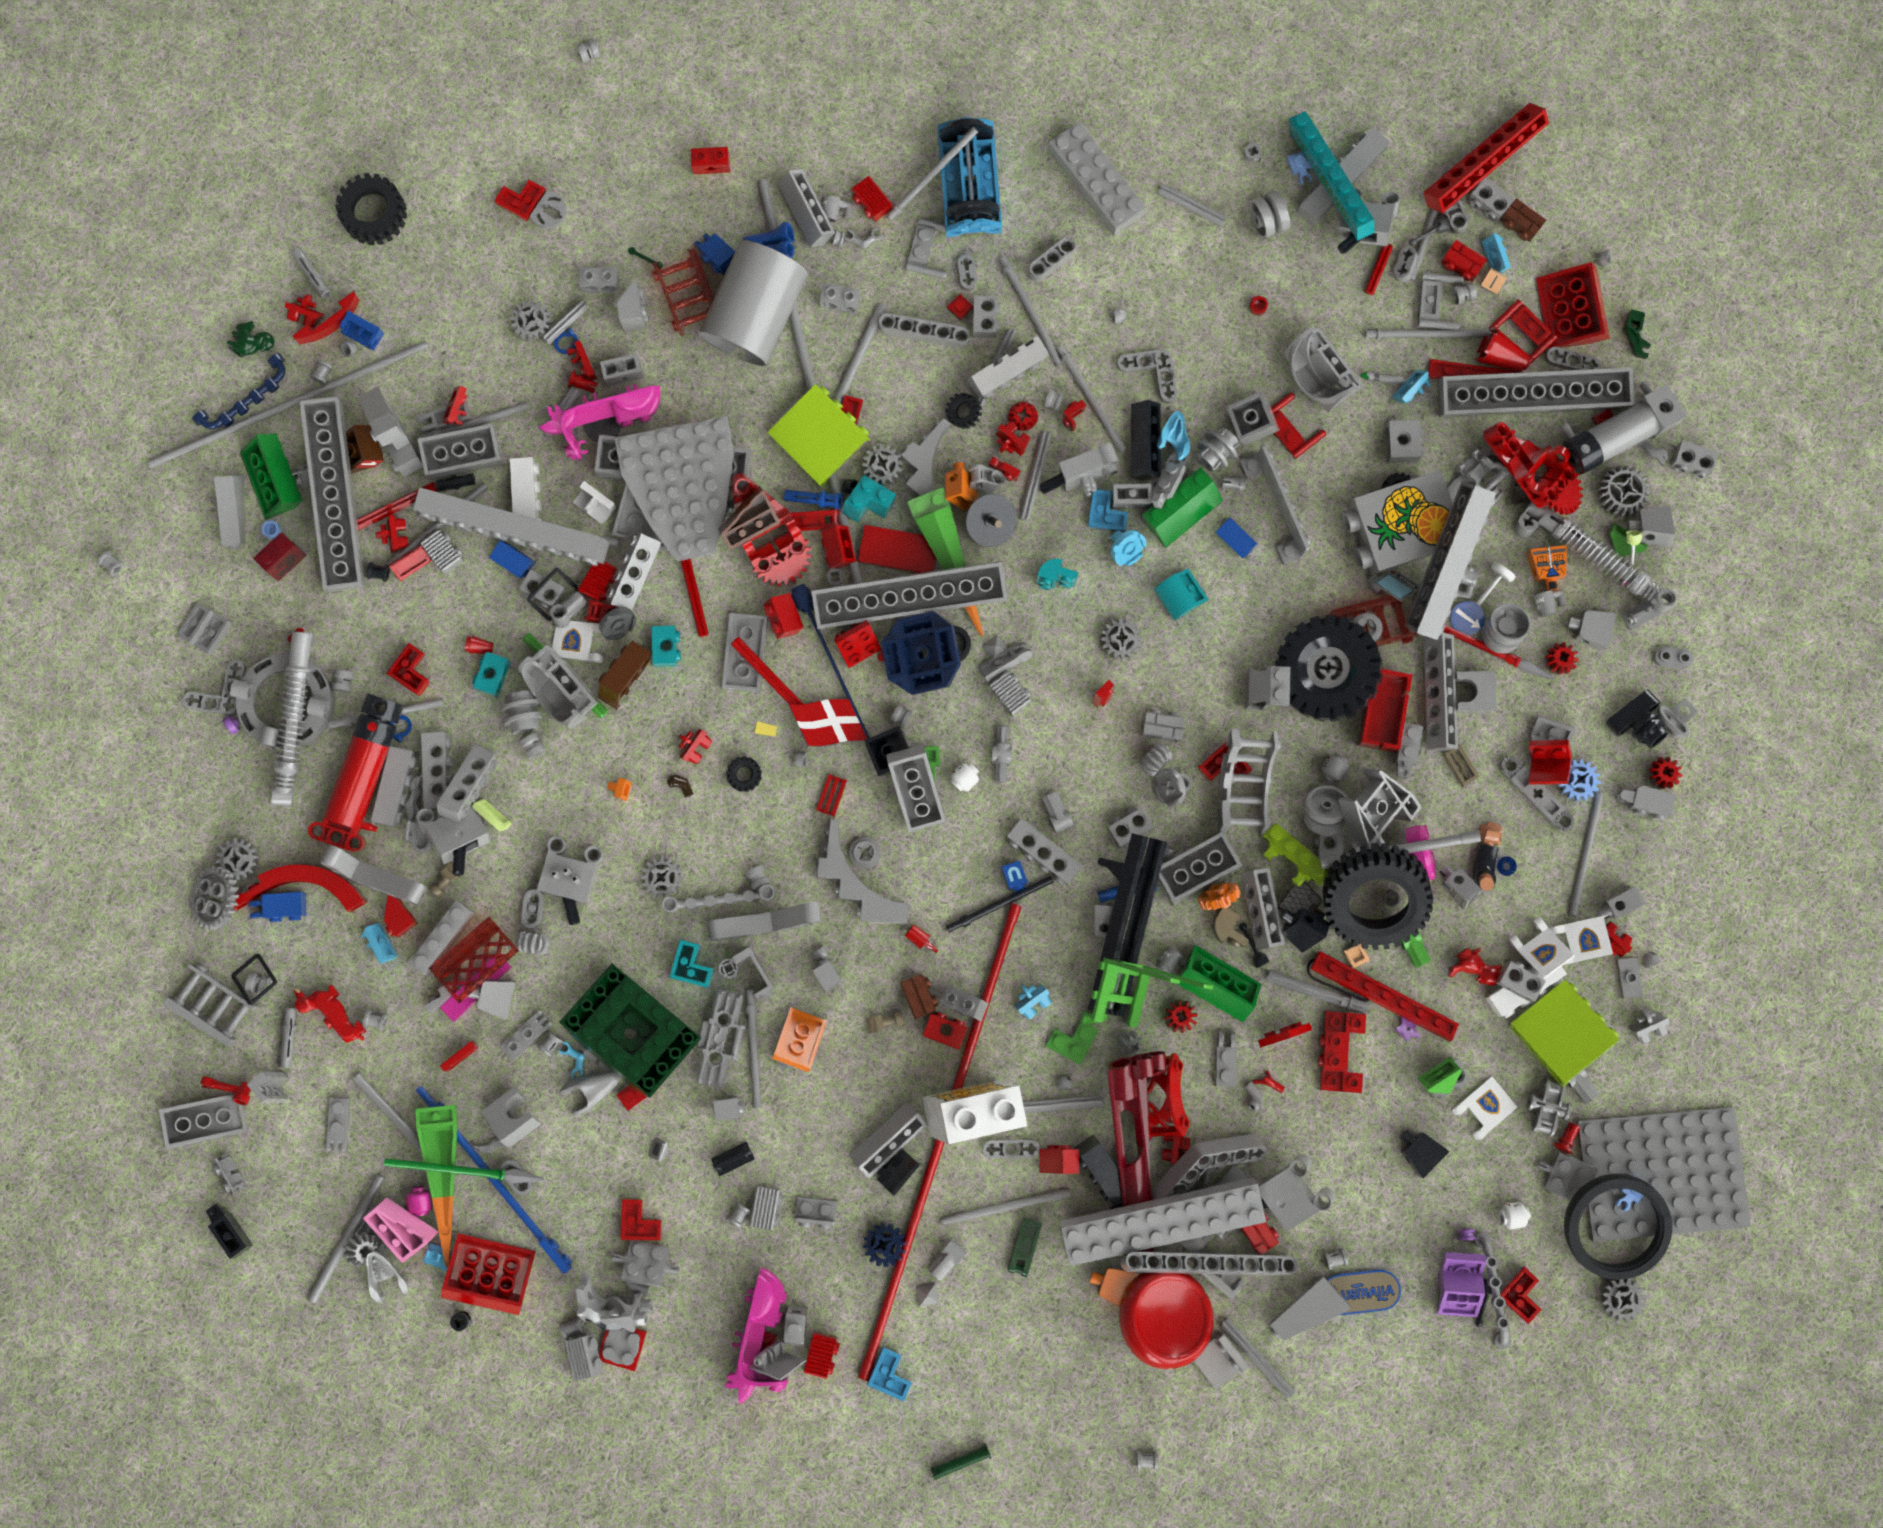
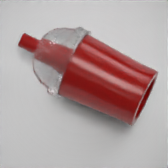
M915 924L905 934V937L917 946L921 952L930 953L934 951L937 953L939 951L935 948L936 941L933 936Z

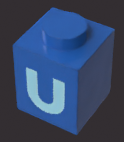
M1020 860L1001 867L1009 890L1013 889L1016 892L1025 888L1024 885L1028 882Z

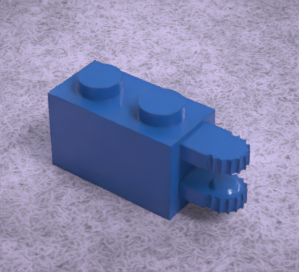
M705 233L703 235L705 242L701 244L697 240L694 242V245L702 253L700 255L701 259L707 265L710 263L715 273H721L724 276L735 251L716 233L711 237Z
M306 893L265 894L262 895V901L249 902V907L262 906V913L250 914V919L264 918L274 923L282 922L281 918H289V921H299L301 917L307 916Z

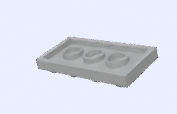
M729 613L722 689L749 692L761 691L762 676L743 658L731 643L735 638L740 637L764 661L768 616Z

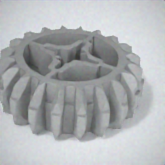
M1617 466L1615 470L1610 469L1608 473L1603 475V479L1599 481L1601 486L1597 491L1602 493L1598 498H1604L1601 505H1608L1606 511L1614 509L1613 515L1619 512L1620 517H1623L1625 513L1627 516H1631L1633 512L1637 514L1640 509L1645 507L1644 503L1649 501L1647 496L1651 491L1647 490L1650 484L1644 483L1647 477H1640L1642 471L1635 473V467L1629 470L1628 466L1623 468ZM1616 478H1626L1623 483L1612 482ZM1632 482L1635 484L1637 490L1634 489ZM1625 486V489H1626L1625 492H1627V493L1623 496L1624 493L1622 492L1623 490H1621V489ZM1611 492H1613L1616 495V500L1612 496ZM1625 499L1636 500L1633 504H1622Z

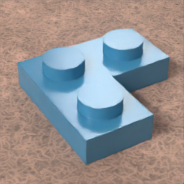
M1097 489L1092 494L1088 527L1126 532L1128 512L1110 510L1112 491Z
M882 1347L867 1385L904 1402L912 1382L894 1375L902 1355Z

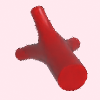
M1269 1071L1265 1072L1266 1076L1263 1079L1253 1080V1084L1267 1085L1280 1093L1285 1089L1283 1085L1271 1077Z

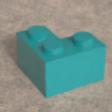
M864 475L844 502L842 514L857 523L868 509L885 518L894 505L896 494Z
M680 940L669 978L710 989L715 970L697 965L701 949L699 944Z

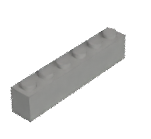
M1374 127L1369 132L1365 131L1359 138L1360 142L1357 145L1353 144L1347 151L1348 155L1345 158L1341 157L1338 160L1352 185L1380 157L1390 143ZM1316 183L1310 191L1311 194L1308 197L1304 196L1298 203L1299 209L1297 213L1313 226L1335 205L1322 183Z

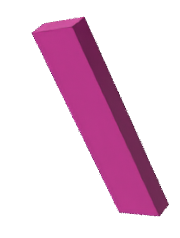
M497 953L440 1008L455 1022L478 1000L467 997L470 985L482 988L484 979L499 980L512 967Z

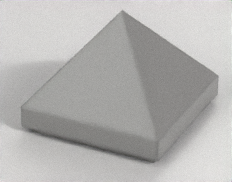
M998 635L982 646L991 659L1008 649Z
M655 1138L649 1157L661 1162L669 1152L668 1143Z
M935 1283L916 1287L920 1307L939 1303Z

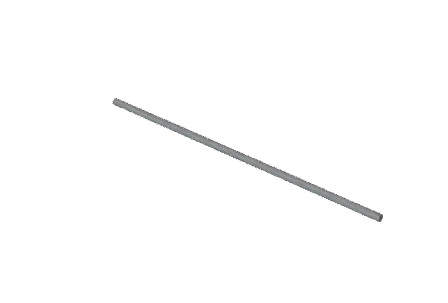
M762 179L758 181L768 228L771 231L776 229L778 225L767 180ZM795 302L790 313V320L808 392L815 385ZM835 472L828 479L832 494L841 493L837 473ZM843 502L839 510L838 522L840 525L849 527L847 516L842 514ZM858 561L849 565L853 583L862 582Z

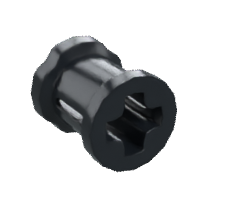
M369 562L366 570L367 579L376 578L382 579L383 582L388 581L390 574L389 565L379 566Z
M465 1311L454 1314L450 1319V1325L456 1331L466 1329L472 1322L469 1313ZM462 1317L465 1323L460 1326V1322H457V1319Z

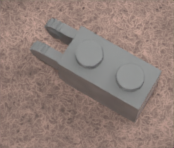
M1640 786L1633 791L1624 789L1615 795L1617 802L1629 805L1628 809L1634 810V814L1640 816L1649 814L1652 815V819L1664 821V819L1672 816L1676 794L1646 786Z

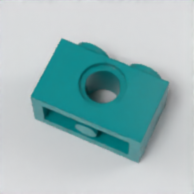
M675 625L652 626V660L654 667L678 666V661H681V651L677 650V642L681 640L680 631H677ZM669 642L672 644L671 648L667 651L662 650L663 644Z
M486 652L485 656H482L480 659L478 674H475L473 677V688L476 691L498 698L511 664L509 659ZM488 671H495L492 678H486Z

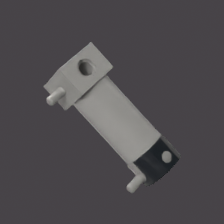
M1642 382L1639 386L1645 396L1636 405L1587 431L1584 430L1575 435L1568 423L1562 425L1561 428L1568 440L1563 442L1562 446L1570 451L1571 456L1568 462L1572 467H1575L1574 471L1582 475L1650 437L1654 439L1673 429L1683 421L1687 415L1668 384L1652 392L1647 382Z

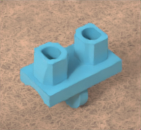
M1022 985L1021 989L1023 992L1018 995L1020 1001L1014 1006L1021 1015L1023 1014L1028 1019H1031L1037 1014L1032 1006L1039 1003L1042 1008H1046L1052 1003L1048 996L1050 993L1043 985L1037 989L1034 985L1028 989Z

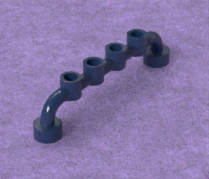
M276 353L268 360L272 368L278 369L274 377L268 378L262 386L252 390L243 400L236 402L233 408L222 413L217 420L209 422V416L205 410L197 412L192 417V420L197 426L202 425L207 429H217L222 425L225 427L230 426L234 423L232 417L238 413L240 416H243L250 410L247 407L252 402L257 405L265 399L263 396L265 392L269 390L270 393H273L280 388L278 383L285 375V366L283 364L285 359L280 353Z

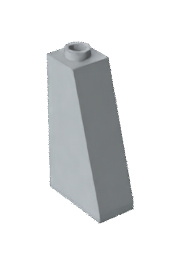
M244 475L214 477L222 546H228V549H239L240 545L246 544Z
M1322 1275L1270 1322L1272 1327L1270 1331L1277 1339L1281 1337L1284 1341L1351 1309V1306L1325 1276Z

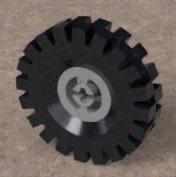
M1325 615V618L1316 616L1310 618L1309 623L1305 624L1302 622L1295 627L1297 630L1294 633L1289 632L1284 638L1286 642L1284 646L1280 645L1277 652L1279 659L1275 660V666L1290 667L1291 706L1298 710L1300 714L1322 722L1325 720L1337 722L1341 721L1340 718L1343 717L1349 719L1355 716V712L1358 710L1363 711L1369 705L1368 701L1371 698L1374 699L1377 695V687L1381 685L1383 678L1381 673L1383 669L1381 652L1370 633L1360 624L1352 622L1351 619L1343 616L1337 618L1336 615ZM1336 658L1341 660L1343 664L1342 673L1337 679L1335 678L1339 675V672L1336 669H1339L1334 661ZM1319 663L1322 667L1320 672L1325 677L1324 680H1320L1317 677L1316 670ZM1329 666H1332L1333 669L1328 673L1325 669H1329Z

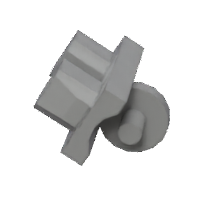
M1646 1009L1640 1010L1641 1016L1636 1018L1637 1023L1628 1027L1638 1041L1645 1044L1651 1040L1649 1032L1654 1031L1657 1036L1667 1034V1024L1670 1021L1668 1017H1664L1660 1012L1656 1014L1655 1011L1648 1012Z

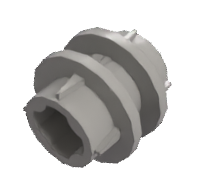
M1221 428L1219 432L1210 430L1207 434L1209 442L1206 440L1199 441L1200 451L1196 454V458L1210 472H1214L1217 468L1225 470L1228 467L1226 459L1235 460L1238 455L1235 449L1240 443L1225 428Z
M518 691L506 695L504 699L505 705L500 709L502 713H509V717L504 719L503 723L505 726H510L511 734L519 735L536 731L537 727H539L538 720L542 718V714L534 712L533 708L539 706V700L533 699L531 691Z

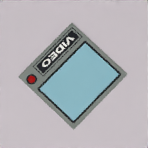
M1393 569L1372 582L1399 601H1403L1420 588L1419 585Z

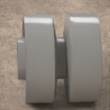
M1505 603L1499 605L1494 609L1482 627L1481 635L1483 642L1489 649L1497 653L1505 654L1514 651L1530 630V617L1522 607L1516 604Z

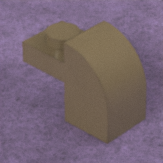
M1228 907L1220 909L1213 923L1214 934L1221 943H1224L1229 938V943L1237 948L1240 946L1245 947L1249 939L1233 930L1241 916Z

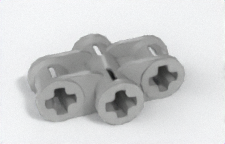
M1546 1076L1543 1081L1540 1097L1536 1096L1535 1093L1530 1094L1527 1109L1537 1110L1532 1125V1132L1539 1131L1548 1134L1549 1137H1553L1558 1117L1565 1121L1568 1120L1571 1113V1104L1562 1103L1567 1085L1562 1088L1557 1081L1551 1080L1550 1077Z

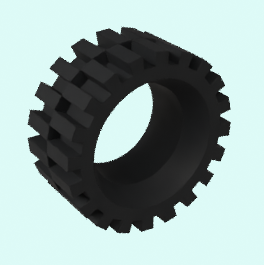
M364 173L365 178L362 179L360 175L355 176V182L352 183L349 179L346 182L348 187H341L340 192L342 196L337 195L336 200L339 205H336L338 219L350 236L354 239L357 238L360 243L364 244L366 241L368 245H374V241H377L381 245L384 244L383 239L385 238L388 242L393 240L391 235L394 233L398 236L400 234L398 227L404 228L405 222L403 219H407L405 211L407 207L403 201L404 199L396 186L390 183L388 178L383 177L382 179L379 174L375 173L374 178L369 173ZM368 194H379L385 197L387 208L378 220L362 222L355 218V206L362 197Z

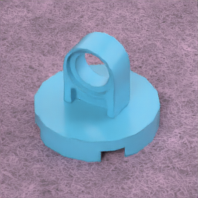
M1117 530L1110 535L1111 540L1115 541L1111 548V558L1119 566L1123 564L1130 566L1142 557L1143 553L1141 551L1143 547L1146 548L1147 543L1145 537L1139 531L1130 530L1122 533Z

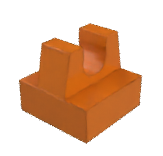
M618 778L617 783L609 782L607 789L615 792L614 797L627 801L632 783L626 779Z

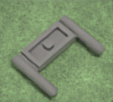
M919 218L906 270L942 279L946 278L947 273L945 271L926 267L935 230L945 231L944 223Z
M1433 273L1422 274L1418 327L1449 330L1460 329L1459 323L1438 321L1442 282L1462 284L1464 282L1462 276Z

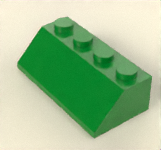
M277 433L256 435L240 451V455L263 516L267 520L295 509L302 502Z
M1200 467L1178 485L1173 497L1166 499L1161 509L1154 508V506L1143 514L1141 520L1166 548L1223 502V499L1213 480Z
M1197 945L1193 946L1179 971L1180 976L1213 985V989H1206L1182 981L1178 984L1216 1008L1231 1015L1233 1018L1244 1022L1255 1009L1262 984Z

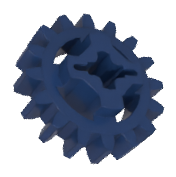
M881 1223V1228L878 1225H874L875 1231L868 1230L867 1232L870 1236L864 1237L867 1244L863 1245V1248H868L865 1256H871L869 1261H876V1266H881L882 1262L884 1267H888L889 1262L891 1265H896L895 1259L902 1260L900 1253H906L902 1249V1246L907 1245L906 1242H902L905 1235L898 1234L900 1228L893 1230V1224H889L887 1227L886 1223ZM885 1231H886V1232H889V1233H891L893 1236H892V1237H887L884 1232H885ZM884 1242H889L886 1245V1249L881 1248ZM882 1253L886 1259H882L876 1254Z

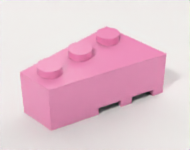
M387 1197L363 1218L401 1263L429 1243L439 1232Z

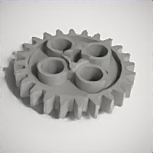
M211 866V868H206V871H201V877H196L198 883H193L195 890L191 891L193 897L190 898V901H193V904L190 906V909H194L191 915L196 916L194 921L199 922L198 926H202L203 929H222L223 925L228 924L227 919L232 920L231 913L236 912L233 907L238 905L235 899L239 895H236L235 892L239 888L234 887L237 880H232L234 874H229L230 870L225 869V867ZM204 895L224 899V901H220L218 899L207 898Z

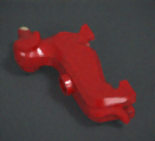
M332 984L327 991L318 990L308 997L300 989L293 990L296 997L294 1007L299 1013L303 1014L312 1010H320L326 1017L323 1021L329 1029L334 1028L346 1043L355 1039L362 1041L365 1039L362 1034L367 1032L359 1021L355 1023V1027L349 1022L344 1006L336 999L340 994Z

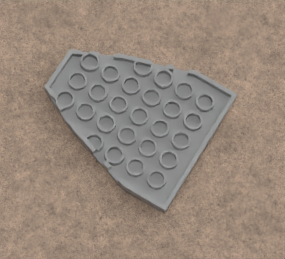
M724 416L615 437L621 475L650 527L676 561L715 554L717 542L720 538L718 529L723 524L727 513L729 487L735 456L728 417Z

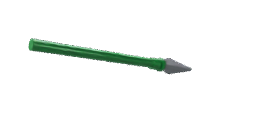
M385 1158L384 1166L489 1177L491 1179H500L501 1181L506 1180L512 1184L545 1180L542 1177L517 1169H501L500 1171V1169L490 1170Z

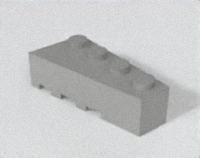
M1036 336L1010 354L1005 355L995 363L972 375L966 381L977 399L981 397L987 399L995 394L994 389L999 387L1002 390L1010 385L1009 380L1012 378L1018 380L1025 376L1024 371L1027 369L1033 371L1041 366L1039 362L1048 357L1049 353L1039 336Z

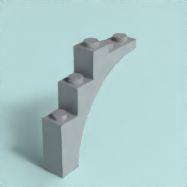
M944 418L941 422L937 421L931 428L932 432L928 436H923L919 442L920 445L913 441L910 445L907 444L901 451V460L916 472H912L906 479V488L916 497L934 491L932 482L934 455L941 439L950 428V423Z
M830 820V824L826 825V836H829L828 844L825 843L824 855H827V858L819 857V862H815L814 874H817L818 879L840 880V883L836 884V895H839V900L862 902V905H858L857 916H861V921L907 925L909 904L894 902L879 896L868 889L854 875L842 853L839 839V821Z

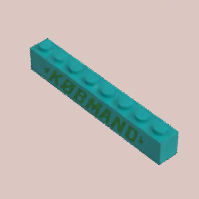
M1304 111L1289 118V130L1292 137L1356 240L1358 241L1373 234L1374 218L1307 112Z

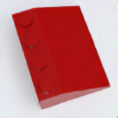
M1592 262L1536 278L1544 325L1558 338L1549 349L1552 347L1564 348L1586 345L1610 339L1597 267Z
M458 1233L442 1286L441 1298L519 1315L536 1251Z

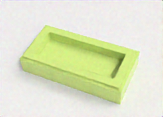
M485 799L476 801L472 805L473 809L498 831H504L511 826L512 823Z

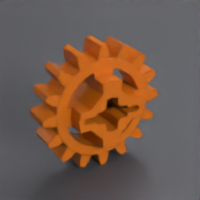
M1223 882L1216 885L1212 884L1208 887L1207 891H1202V894L1198 895V902L1202 910L1225 909L1231 905V902H1236V898H1240L1241 893L1236 883Z

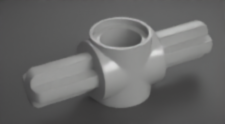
M1007 726L997 727V744H994L992 748V763L996 765L995 781L998 783H1005L1007 781V765H1010L1012 760V746L1008 744L1009 728Z

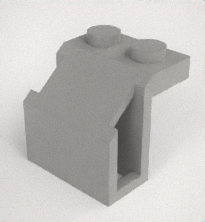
M1267 666L1264 671H1254V668H1249L1247 671L1246 710L1265 711L1268 706L1290 705V667ZM1253 702H1261V706H1253Z

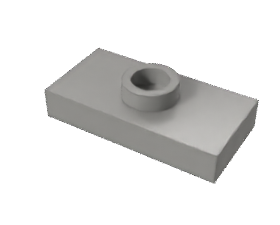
M1637 957L1616 960L1622 999L1643 996Z

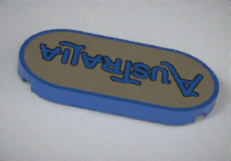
M1378 1269L1335 1274L1327 1279L1351 1306V1309L1340 1315L1388 1310L1396 1305L1401 1295L1398 1279L1386 1270Z

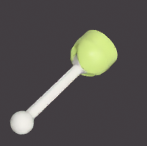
M1637 530L1626 532V541L1631 545L1630 565L1634 564L1635 546L1642 540V532Z

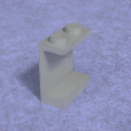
M750 947L732 957L739 966L752 959L762 975L767 987L754 994L757 999L762 998V1000H766L774 995L772 991L776 989Z

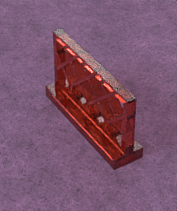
M488 917L432 965L429 970L438 978L453 998L460 1003L518 953L519 950L499 926ZM498 932L500 934L498 942H490L491 937ZM489 946H497L495 955H488ZM502 946H510L512 948L508 953L501 954ZM480 947H485L483 955H475ZM475 959H482L481 968H473ZM487 959H495L492 967H486ZM465 960H469L468 968H460ZM467 972L466 981H458L459 973ZM472 972H480V976L476 981H471ZM450 973H454L453 981L444 980ZM457 985H465L464 991L457 996Z

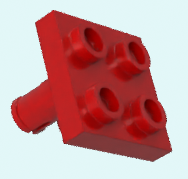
M867 620L863 623H857V626L854 623L851 627L852 629L847 632L841 631V635L837 633L835 639H833L848 668L882 650Z

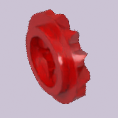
M1019 401L1010 408L1008 420L1016 425L1017 430L1027 431L1036 425L1038 411L1034 405L1027 401ZM1026 409V415L1029 417H1025L1021 423L1018 413L1021 414Z

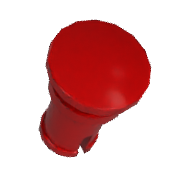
M573 370L568 379V388L573 385L577 389L581 388L595 393L596 389L590 386L597 387L598 382L586 379L581 374L578 376L576 375V370Z
M1569 1122L1563 1136L1558 1139L1559 1143L1555 1142L1553 1146L1565 1154H1572L1570 1147L1574 1146L1573 1141L1581 1128Z

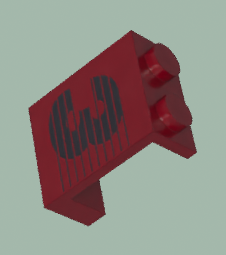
M281 532L253 559L279 582L307 555Z

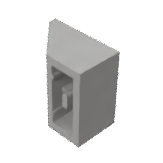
M633 281L617 301L619 321L624 332L646 329V323L649 322L648 312L645 308V293H643V288L638 286L637 281Z

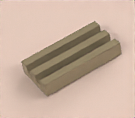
M1460 744L1458 749L1448 750L1442 754L1462 787L1480 777ZM1456 750H1458L1467 767L1471 771L1473 777L1470 778L1463 764L1456 755ZM1449 754H1451L1452 757L1454 758V760L1456 761V763H1457V765L1459 766L1460 770L1462 771V773L1464 774L1465 778L1467 779L1466 781L1463 779L1462 775H1461L1460 772L1458 771L1457 767L1455 766L1454 762H1453L1452 759L1450 758Z

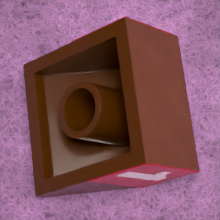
M353 425L346 431L351 474L376 467L384 461L379 441L375 442L370 434L372 430L370 425Z

